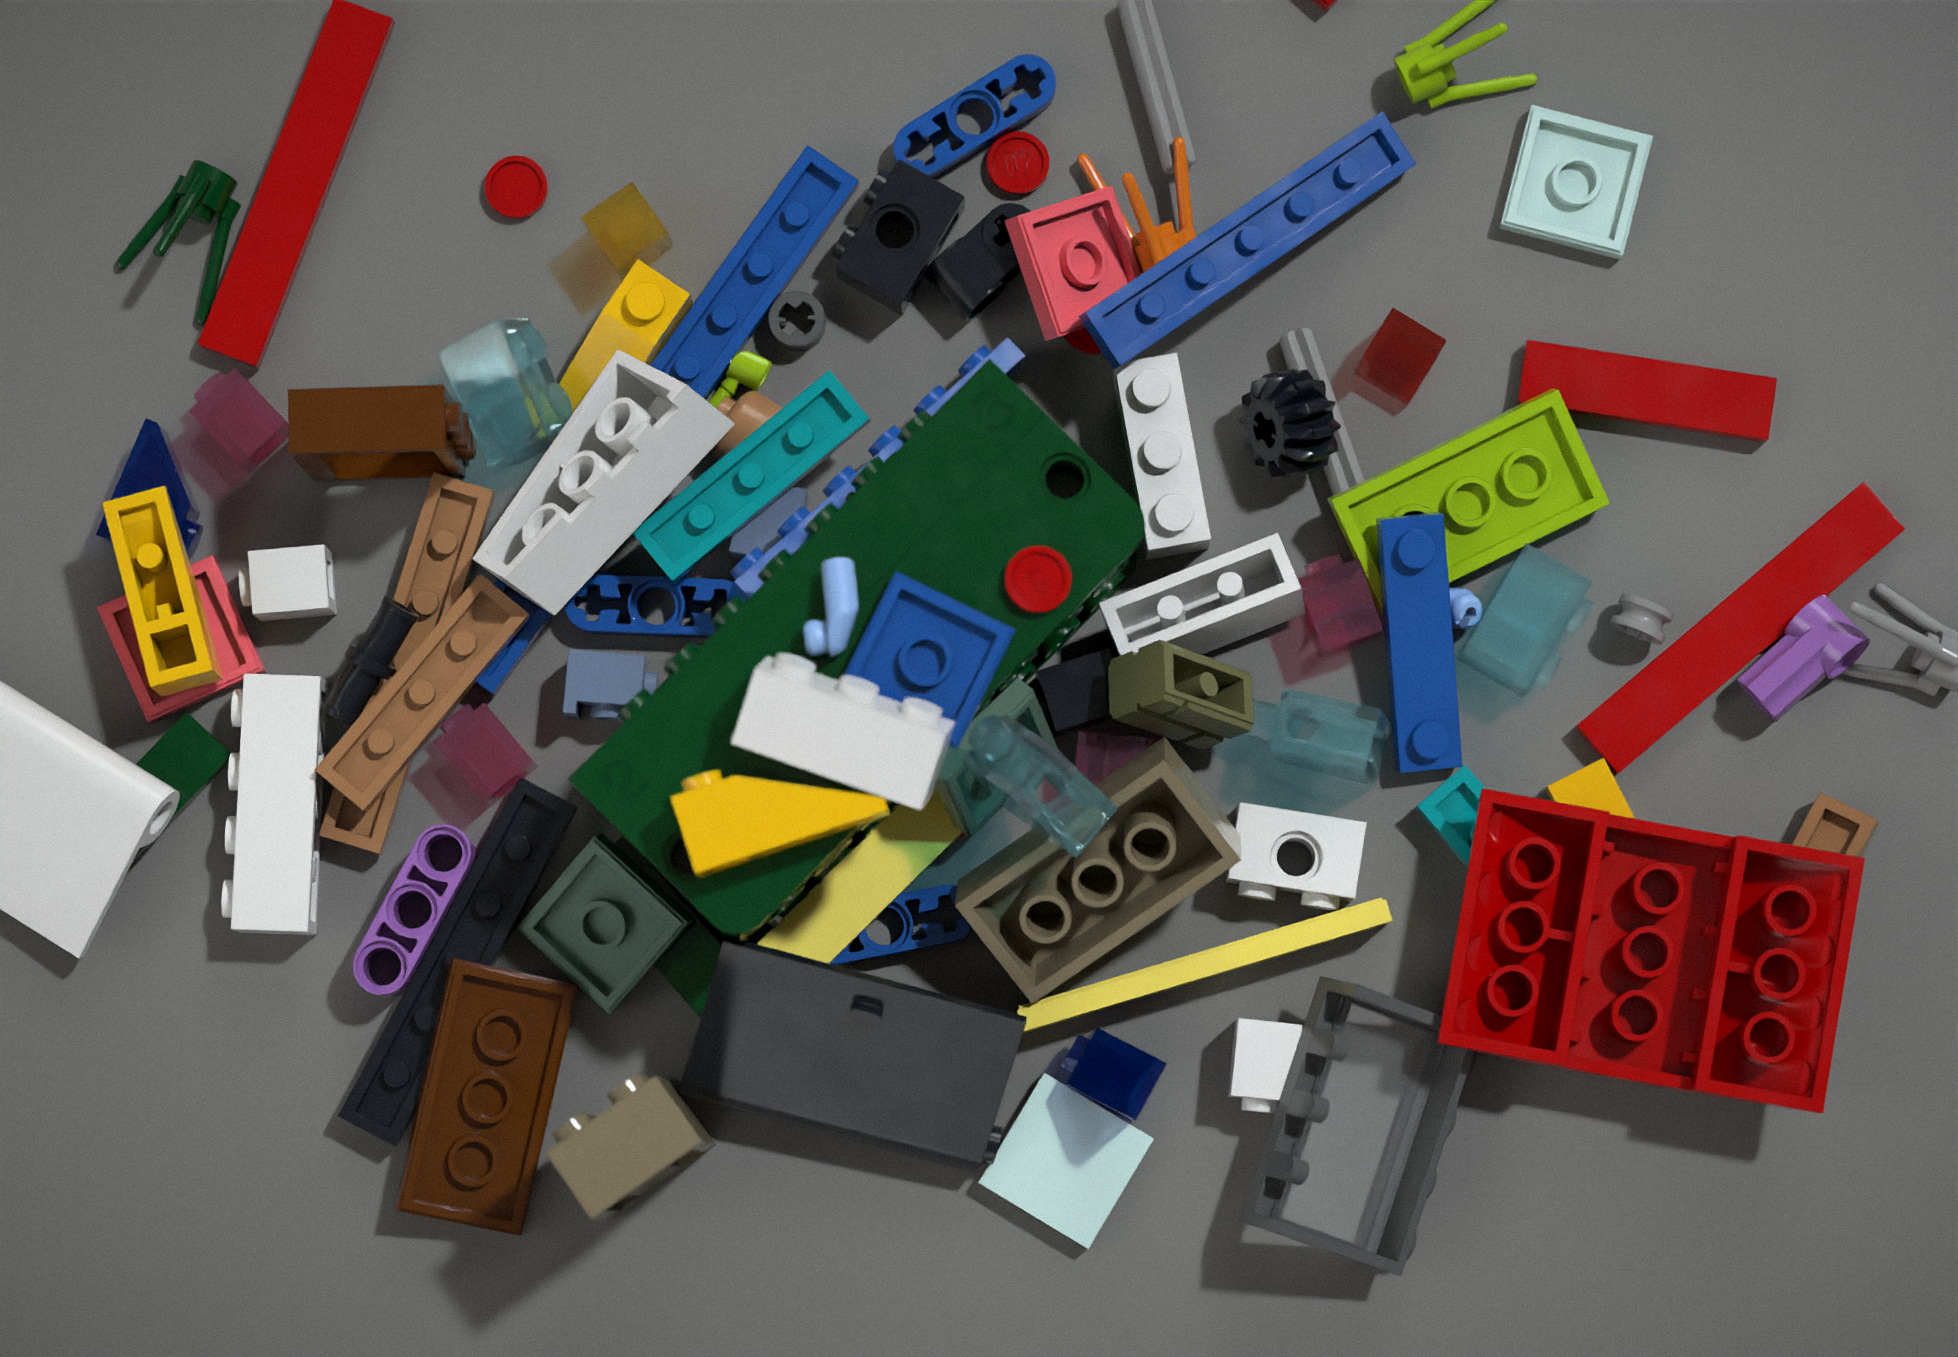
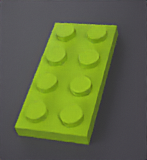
M1553 388L1327 498L1372 598L1382 614L1383 605L1376 518L1435 512L1444 514L1448 580L1450 583L1610 504L1558 389Z

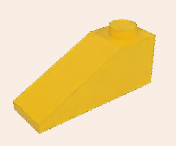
M638 259L601 311L535 426L553 439H556L617 349L650 365L693 306L691 295Z
M161 486L102 502L150 687L163 697L223 680L206 612L167 488Z
M720 770L705 772L682 781L681 784L684 792L671 796L695 874L699 878L889 816L884 797L741 776L722 779Z

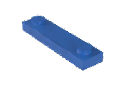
M1435 512L1376 518L1395 770L1399 773L1463 767L1444 514Z

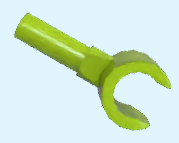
M750 351L738 353L730 363L726 378L721 382V386L708 402L717 408L726 396L731 398L736 393L740 384L753 391H759L771 370V361Z

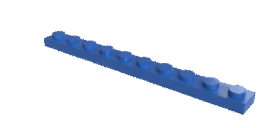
M807 145L650 366L687 384L707 400L727 372L732 359L745 347L769 313L774 301L785 291L857 190L859 180ZM498 578L494 585L529 613L531 617L476 682L494 696L499 692L553 616L550 612L521 596Z

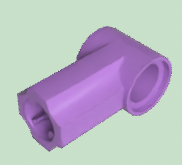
M1825 594L1818 596L1804 606L1789 622L1784 632L1785 636L1737 679L1739 685L1748 694L1750 699L1775 722L1825 677L1833 679L1847 670L1859 659L1870 644V639Z

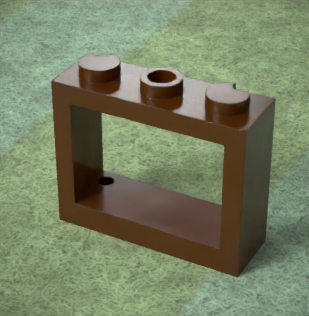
M444 384L288 389L289 455L315 482L432 478L433 472L451 478L466 477L465 460L475 459V423L469 422L468 412H463L461 402H455Z

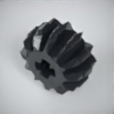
M1290 369L1265 374L1261 379L1252 381L1250 392L1242 396V405L1246 415L1240 418L1239 422L1246 428L1247 438L1244 445L1252 446L1256 466H1266L1267 471L1272 477L1283 476L1287 478L1316 472L1318 468L1328 465L1329 455L1338 451V442L1334 432L1340 429L1341 425L1334 419L1332 411L1336 401H1329L1326 398L1324 380H1314L1308 369L1298 371Z

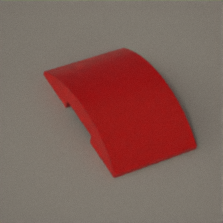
M1481 789L1439 1028L1438 1044L1610 1079L1823 1114L1865 858L1742 835L1732 837L1609 814L1610 811L1490 789Z

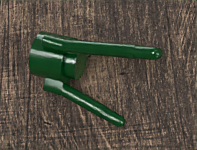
M194 160L186 175H179L170 194L116 260V267L118 269H126L175 209L177 211L153 249V253L157 257H163L189 218L207 226L210 225L213 217L218 218L195 318L196 323L200 326L205 325L209 316L231 225L242 206L231 199L238 186L237 181L208 163Z

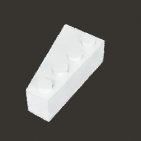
M617 349L472 559L521 596L551 614L556 615L735 423L687 384Z

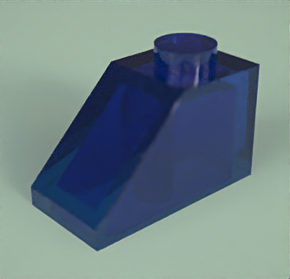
M145 418L111 500L165 486L190 560L199 545L203 532V525L197 523L201 513L168 433L157 422ZM104 514L96 536L113 546Z
M1097 1028L1091 1039L1081 1034L1077 1036L1061 1068L1071 1073L1065 1084L1066 1086L1132 1123L1136 1121L1167 1063Z

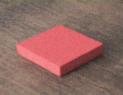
M1113 186L1033 210L1004 221L1045 341L1086 328L1078 316L1142 274Z
M213 555L191 564V568L210 626L223 676L221 681L161 697L149 685L126 594L97 607L145 718L150 724L243 683L244 674H263L267 672L218 561Z

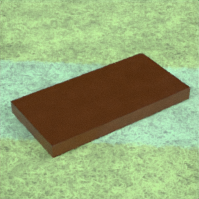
M451 957L394 1205L396 1211L522 1236L578 990L577 984Z

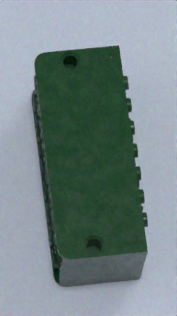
M990 358L932 416L925 410L918 413L897 436L903 445L885 461L879 456L872 459L850 483L857 491L855 493L851 491L845 497L846 502L839 509L831 502L819 511L804 529L808 534L807 541L793 555L786 549H783L774 556L757 576L764 584L746 602L739 595L729 601L711 621V624L715 627V632L705 642L700 641L697 645L690 642L683 647L664 668L668 673V678L652 695L645 688L637 693L617 715L623 724L568 778L571 784L725 936L757 944L772 928L775 929L809 895V892L817 884L822 883L825 877L848 854H851L855 847L863 839H866L871 834V831L887 817L885 816L700 878L695 874L671 800V796L684 792L681 782L705 772L720 770L722 779L741 776L878 796L731 744L754 669L766 656L776 659L777 654L787 653L802 657L816 665L815 673L839 681L840 677L845 674L897 571L1016 629L972 719L973 721L1017 677L1026 684L1036 674V671L1040 670L1100 609L1099 603L1110 599L1130 579L1135 571L1138 549L1145 529V520L1141 508L1121 486ZM1032 546H1045L1057 551L1067 561L1071 571V587L1067 598L1060 606L1046 613H1031L1019 608L1010 599L1005 586V573L1011 559L1021 550ZM831 558H849L853 560L855 566L859 609L846 649L830 658V653L811 656L806 652L804 625L809 620H826L821 565L824 561ZM885 798L889 814H892L900 803Z

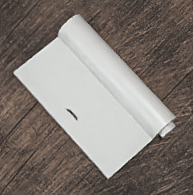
M0 680V909L75 957L81 958L85 956L139 848L152 843L162 833L177 808L180 794L173 787Z

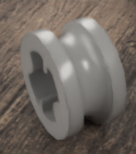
M1622 593L1618 601L1622 605V612L1619 615H1613L1609 624L1617 630L1639 640L1662 645L1666 637L1661 631L1662 626L1665 623L1672 622L1674 613L1645 598Z

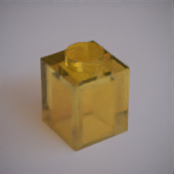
M630 182L580 217L586 233L621 282L638 259L648 265L673 247L669 232L633 182Z

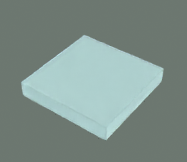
M1531 105L1499 229L1620 260L1628 238L1653 136Z
M1044 1073L999 1147L994 1163L989 1164L978 1183L1089 1249L1154 1138Z

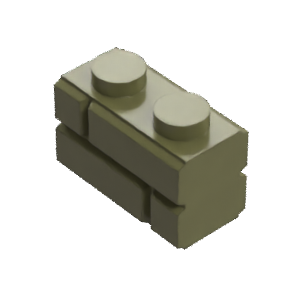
M1157 640L1140 647L1138 653L1130 651L1110 661L1108 666L1110 715L1117 721L1175 741L1181 740L1183 744L1201 750L1223 742L1224 737L1232 739L1250 732L1254 724L1252 676L1247 671L1163 640Z

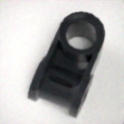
M1007 203L991 210L965 236L957 239L937 256L924 272V276L966 321L982 312L997 298L1007 284L1021 272L1012 243L1009 242L1003 247L999 246L1002 242L999 229L1005 225V220L1030 212L1023 205Z

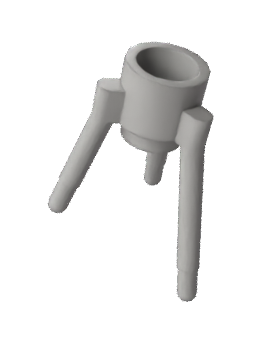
M1883 583L1876 584L1874 592L1928 632L1923 635L1855 601L1849 605V611L1854 615L1917 647L1911 661V666L1919 669L1920 673L1914 674L1853 663L1842 673L1843 675L1911 687L1933 697L1938 692L1940 686L1953 692H1958V631L1941 624Z

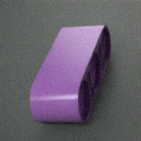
M448 824L433 825L424 830L416 840L354 957V976L358 984L367 992L385 998L397 997L403 994L477 858V848L472 839L457 827ZM443 838L457 839L462 847L460 863L450 871H436L430 862L432 847ZM413 894H423L428 897L431 903L432 913L430 919L419 928H407L400 919L401 904L407 897ZM384 950H392L401 960V971L394 982L380 986L371 978L369 966L377 953Z

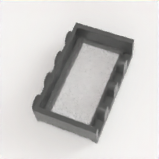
M1320 976L1239 1221L1361 1264L1402 1276L1406 1260L1412 1255L1416 1245L1418 1223L1426 1199L1434 1190L1437 1178L1436 1168L1446 1138L1451 1134L1455 1126L1457 1117L1456 1107L1466 1077L1475 1065L1476 1052L1437 1043L1441 1015L1355 983Z

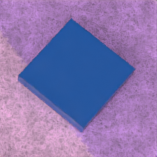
M896 571L844 675L855 676L872 682L879 687L878 695L903 703L904 698L911 697L940 707L942 709L941 717L956 722L948 747L957 751L1016 629Z

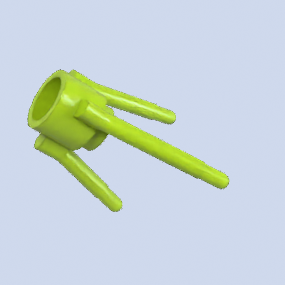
M1496 0L1472 1L1423 38L1403 46L1405 53L1393 58L1400 81L1412 104L1427 99L1430 108L1433 109L1452 100L1515 90L1516 88L1533 86L1537 83L1538 78L1536 74L1529 73L1450 87L1447 85V82L1457 78L1452 61L1506 34L1508 26L1502 22L1448 48H1445L1443 44H1437L1491 6Z

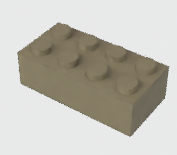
M1164 736L960 878L957 884L955 907L1031 1004H1033L1240 862V834Z
M638 1073L607 1095L613 1106L602 1114L596 1116L595 1114L591 1115L590 1113L582 1112L552 1134L558 1145L550 1149L546 1154L591 1219L613 1218L716 1145L685 1099L679 1094L673 1082L656 1075L650 1079L648 1076H641Z

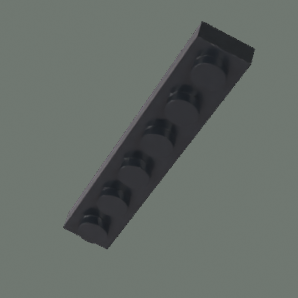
M522 777L519 778L338 1117L394 1147L398 1146L416 1113L451 957L490 966L495 965L578 810L577 806Z

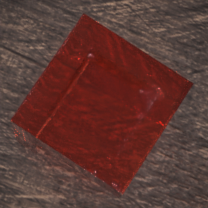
M1392 308L1359 361L1354 374L1408 406L1447 341L1415 320Z

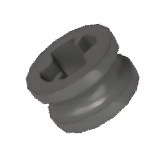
M791 291L784 293L774 301L770 308L768 321L772 336L780 346L787 350L800 352L811 349L819 343L825 333L826 320L823 307L816 297L807 292ZM806 307L814 314L808 316L809 324L814 326L807 334L797 329L789 336L781 329V327L787 325L786 319L781 317V315L788 308L798 313Z

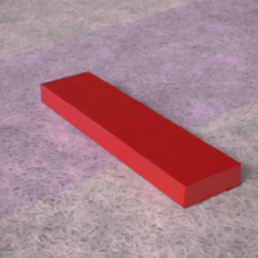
M1527 340L1524 347L1516 405L1553 388L1559 390L1569 413L1766 443L1769 440L1777 378Z

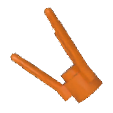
M1179 136L1173 140L1179 231L1175 232L1172 221L1154 226L1133 174L1126 172L1122 175V182L1141 231L1135 234L1122 211L1121 213L1139 266L1143 272L1196 237L1193 227L1185 140ZM1080 154L1077 157L1078 164L1087 177V181L1093 191L1107 187L1087 154Z

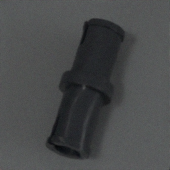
M386 596L381 601L382 605L359 643H351L344 655L349 660L328 697L320 705L321 709L350 726L361 715L382 679H390L395 670L391 663L413 624L419 619V615L413 610Z

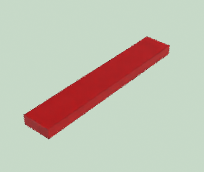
M333 0L199 338L198 345L200 348L260 369L395 26L393 18L345 0Z
M1862 482L1574 728L1601 759H1605L1611 771L1615 775L1619 774L1785 632L1789 622L1804 606L1820 595L1825 594L1828 596L1902 533L1905 528L1866 483Z

